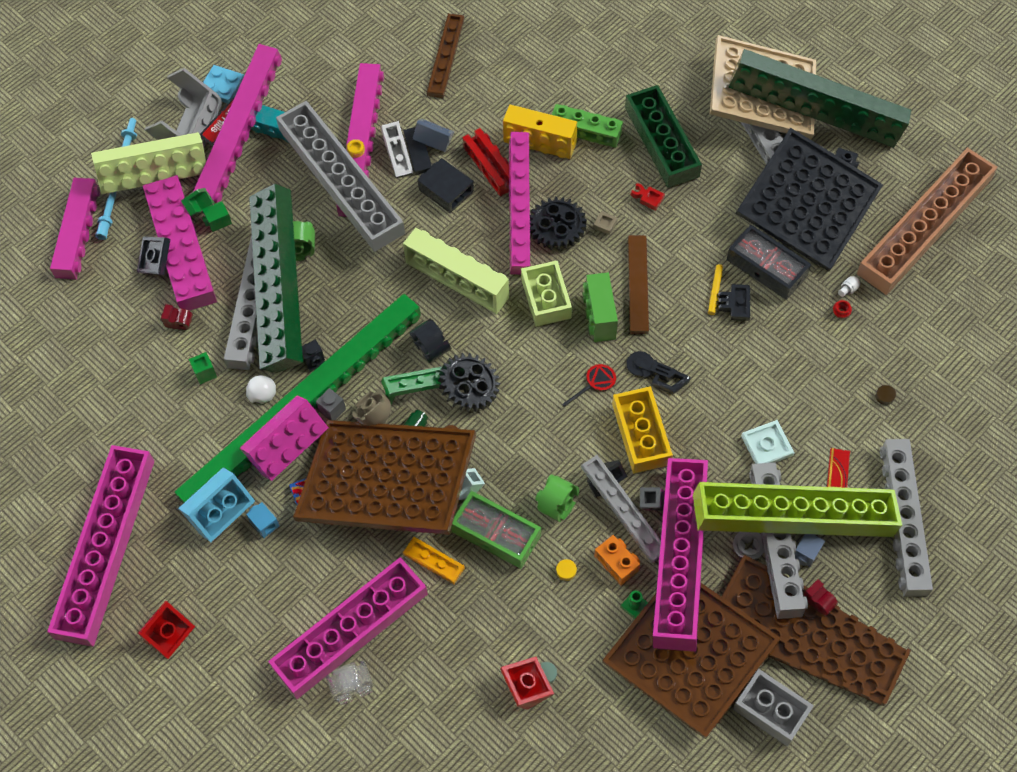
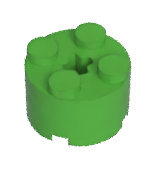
M293 221L296 261L305 260L306 256L310 255L311 257L315 252V230L311 222Z
M551 474L546 481L545 488L536 495L535 500L538 501V511L558 522H561L560 518L565 520L576 503L573 501L574 495L578 497L579 487L559 476Z

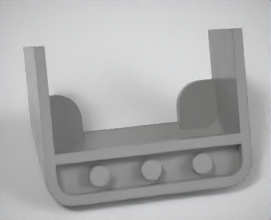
M183 68L168 75L167 79L180 88L178 99L186 109L176 131L163 121L145 128V131L157 140L197 132L200 134L218 115L222 104L220 96L187 69ZM201 137L204 148L207 141Z

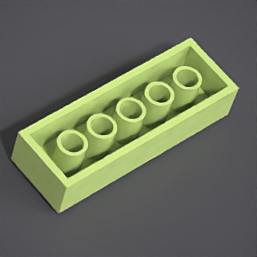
M199 132L91 153L101 194L142 187L143 185L178 175L179 179L201 175L206 164L203 142Z
M417 228L404 241L403 248L407 264L497 314L509 299V279L504 274L493 271L488 265L477 262L472 256L464 255L457 248L450 247L441 239H436L430 236L428 232Z

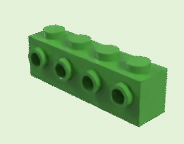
M555 105L552 115L577 121V138L614 148L617 147L622 133L623 121L600 114H593L581 109L570 108L565 105Z

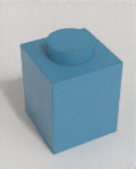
M263 502L253 506L246 514L249 522L263 538L280 526L277 518Z

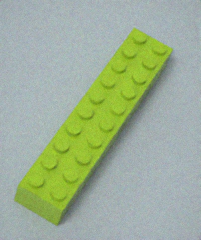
M699 482L693 493L698 531L894 537L903 526L895 490Z

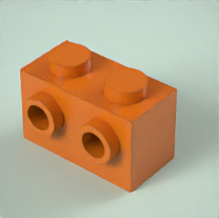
M612 535L595 549L594 557L621 586L639 572L640 560L634 553L631 554L626 549L627 546L623 540L617 539Z

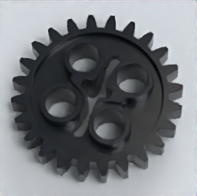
M555 196L554 201L549 197L547 203L541 200V206L536 204L535 209H531L530 234H532V239H537V244L543 242L544 248L550 245L551 250L554 246H557L558 250H560L561 246L567 249V244L574 246V241L580 242V237H584L587 225L586 214L582 213V207L577 208V202L571 204V199L566 202L564 197L558 200L557 196Z
M461 353L460 357L454 355L453 359L449 358L443 364L439 372L438 382L441 383L439 389H444L441 395H448L446 401L452 400L453 407L458 404L459 410L466 407L467 412L471 408L477 412L479 407L484 410L486 405L489 407L492 401L494 402L496 399V395L499 392L497 388L500 386V383L496 381L499 376L494 375L496 369H490L491 363L485 364V358L480 361L479 355L472 358L471 353L467 357H465L464 353Z

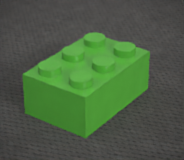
M609 272L586 275L582 295L583 302L586 303L587 307L585 308L586 319H589V335H593L594 342L616 340L618 319Z

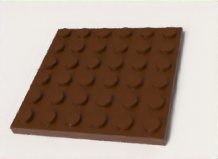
M701 583L696 651L653 648L655 593L605 656L602 663L704 739H707L781 638Z

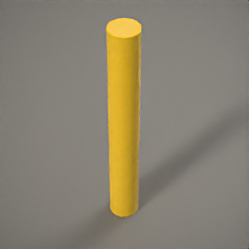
M720 264L716 265L708 308L709 315H715L723 271V266Z

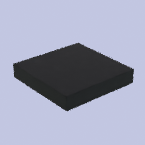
M143 237L137 273L164 275L171 239Z

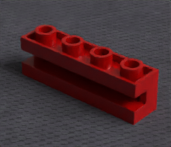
M479 128L474 131V137L471 138L469 134L463 136V148L497 194L502 196L508 193L509 162L505 157L501 156L499 148L492 144L489 135Z

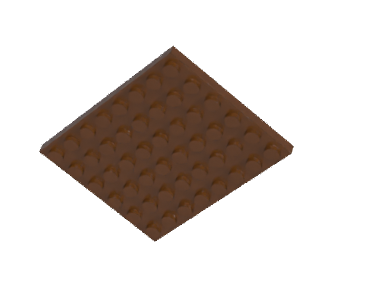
M326 421V425L329 428L321 435L293 516L295 521L450 534L476 438L475 430L394 424L368 426L359 422Z

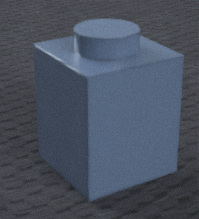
M805 534L794 553L795 559L799 560L800 565L811 567L825 541L814 534Z

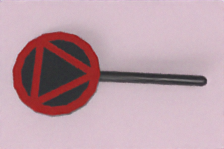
M596 364L590 367L586 375L589 385L564 402L562 406H567L591 387L598 391L611 389L617 379L614 370L604 364Z

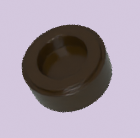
M889 385L880 386L875 394L876 400L882 405H890L896 397L895 389Z

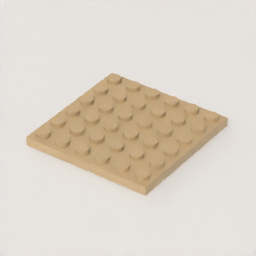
M718 35L715 43L710 114L787 133L792 128L812 140L815 119L728 87L732 73L744 49L815 75L816 60Z

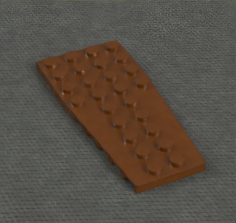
M743 555L722 595V598L781 638L768 656L769 658L881 706H885L911 652L910 649L907 648L906 650L896 644L894 639L886 638L876 632L877 629L872 626L868 627L858 621L859 618L852 614L851 616L840 610L841 607L836 606L825 616L807 602L808 607L805 609L802 617L777 619L768 568L766 565L746 555ZM806 586L802 590L803 596L808 589ZM786 592L788 596H794L792 593Z

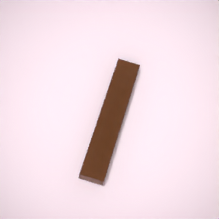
M450 13L447 15L427 89V96L444 99L465 20L464 15Z
M628 235L630 334H649L647 235Z

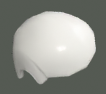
M263 375L253 377L246 387V396L252 403L264 404L272 400L276 394L274 381Z

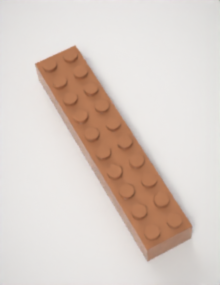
M967 148L860 263L857 275L885 295H888L988 185L998 167Z

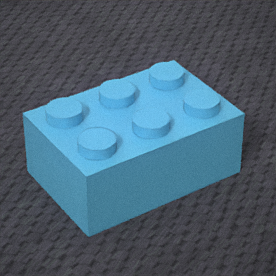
M222 468L178 509L202 537L212 542L250 507L255 500L232 472Z

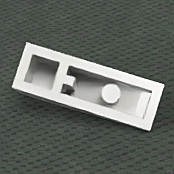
M399 121L382 125L381 132L395 176L399 177L413 173Z

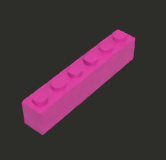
M73 178L50 270L55 278L77 280L78 273L81 272V260L85 256V244L89 240V228L93 224L92 216L97 208V197L100 196V188L95 179Z

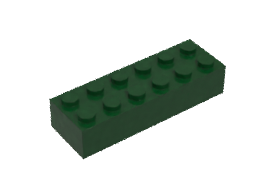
M659 85L626 95L625 109L667 188L699 178L702 164Z

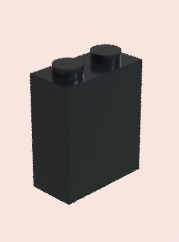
M443 158L433 163L431 168L418 178L419 191L448 213L456 209L474 192L473 180Z

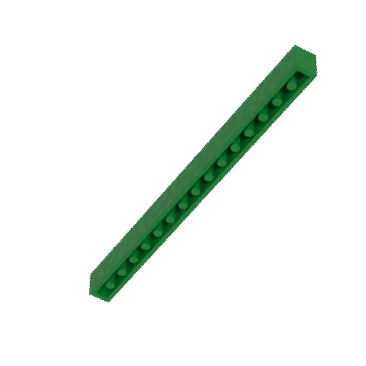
M402 294L174 492L180 502L184 504L222 468L232 472L236 477L242 472L247 471L252 463L240 449L245 442L297 395L308 400L311 406L317 409L316 401L329 388L336 393L338 388L342 384L348 383L357 371L359 372L365 367L366 363L371 359H375L382 349L389 347L398 335L401 336L411 324H415L421 316L420 307L406 294Z

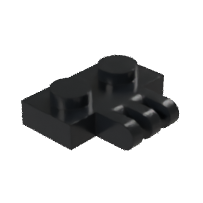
M731 284V292L718 293V311L731 312V320L750 321V285Z

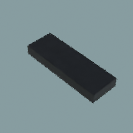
M413 127L404 129L403 133L415 175L426 173L432 165L426 145L413 139L416 128Z

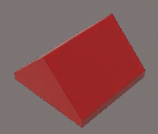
M165 601L138 634L145 643L169 659L195 626L169 602Z
M536 656L500 668L518 707L528 710L554 695Z

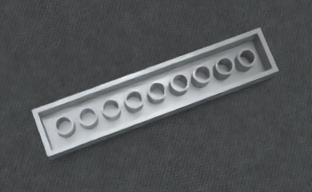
M307 101L276 117L280 132L374 252L405 234L402 219Z

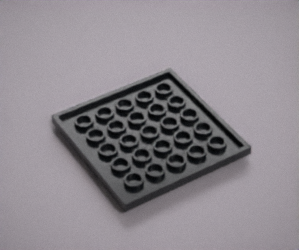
M790 128L735 214L829 272L883 184Z

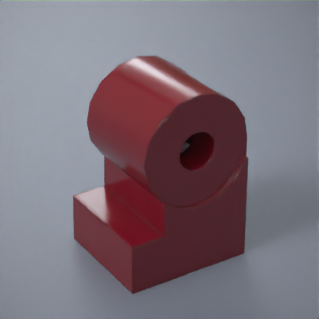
M165 304L161 320L166 328L188 330L193 314L186 309H176L172 305Z
M817 579L806 590L803 597L807 598V602L815 610L826 616L838 605V601L831 592L823 587L824 584Z

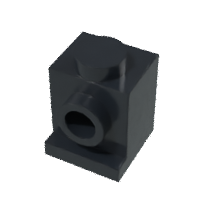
M316 339L302 346L303 362L309 372L316 370L325 362L323 351Z

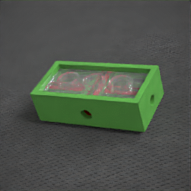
M470 491L455 515L451 526L452 532L520 569L524 566L541 537L540 526L473 491Z

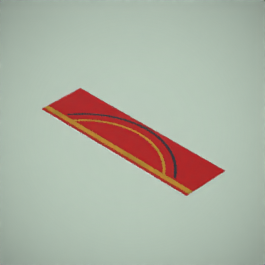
M830 448L827 487L847 488L850 451Z

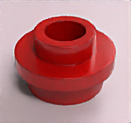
M840 300L833 306V313L838 318H847L852 312L850 303L845 300Z

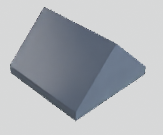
M419 119L413 139L446 152L454 131L427 120Z

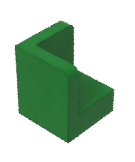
M206 188L197 189L181 200L190 216L198 215L203 212L202 209L214 204Z
M207 352L189 359L200 385L217 378Z

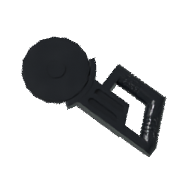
M637 351L630 354L627 358L626 366L631 374L639 377L644 376V379L654 376L651 386L672 395L691 380L690 376L657 362L646 352ZM674 378L680 379L673 386L659 381L661 379L670 382Z

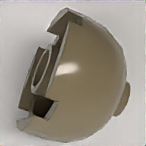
M376 389L378 391L376 393L370 391L356 403L357 409L356 412L352 411V415L359 423L372 426L385 424L388 421L392 407L389 398L382 390Z

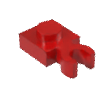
M636 183L635 189L639 190V192L631 191L633 198H641V204L655 211L665 197L664 193L650 186L646 190L639 183Z

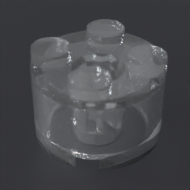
M360 661L361 665L356 666L354 662L332 671V677L329 675L325 676L334 702H340L341 705L353 701L352 697L360 694L361 697L372 693L371 688L374 687L365 661Z

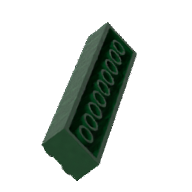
M747 49L743 50L732 73L728 87L893 148L908 127L911 109Z
M273 184L249 196L259 365L262 370L279 373L303 363L291 190Z

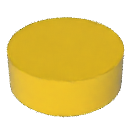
M351 140L347 144V152L353 158L361 157L365 152L364 143L360 140Z
M564 559L557 564L556 573L561 580L569 581L576 576L577 567L573 561Z

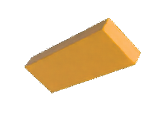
M416 537L412 538L403 551L404 556L452 584L456 583L465 569V566Z

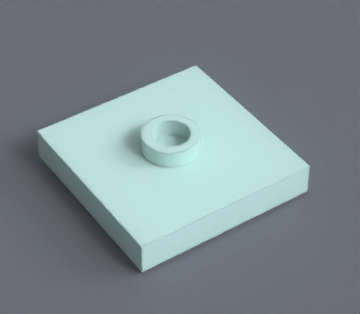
M778 420L741 434L755 464L774 463L794 456V451Z

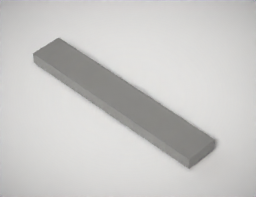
M595 455L582 464L581 469L651 563L655 562L660 557V538L599 456Z

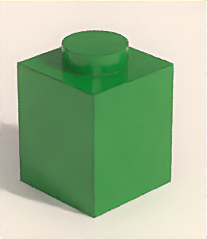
M222 201L202 209L204 213L202 220L206 227H210L212 232L232 224L230 215Z

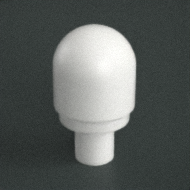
M855 276L848 277L842 283L838 294L844 297L846 294L854 293L860 286V280Z

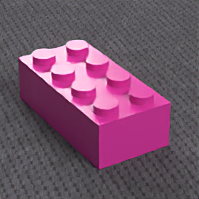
M297 395L245 442L240 449L260 474L272 481L329 427L308 400Z

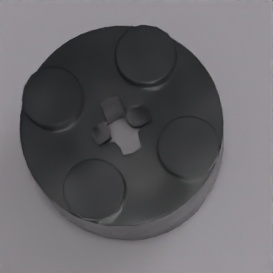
M431 318L409 332L414 340V345L423 352V356L428 363L435 361L452 349L448 340L444 341L443 332Z

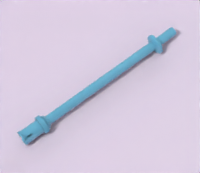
M134 118L129 119L127 129L121 132V136L124 138L122 147L130 146L131 140L137 138V134L134 132L136 119ZM117 191L109 193L104 214L98 218L99 225L95 234L97 239H107L109 227L113 223L110 216Z

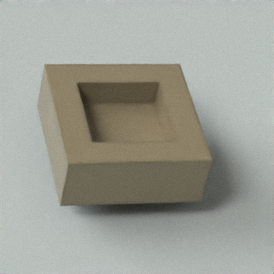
M601 211L593 224V228L610 235L618 218Z

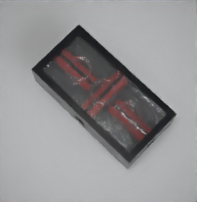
M751 224L729 247L726 259L785 300L807 278L811 268L809 262Z

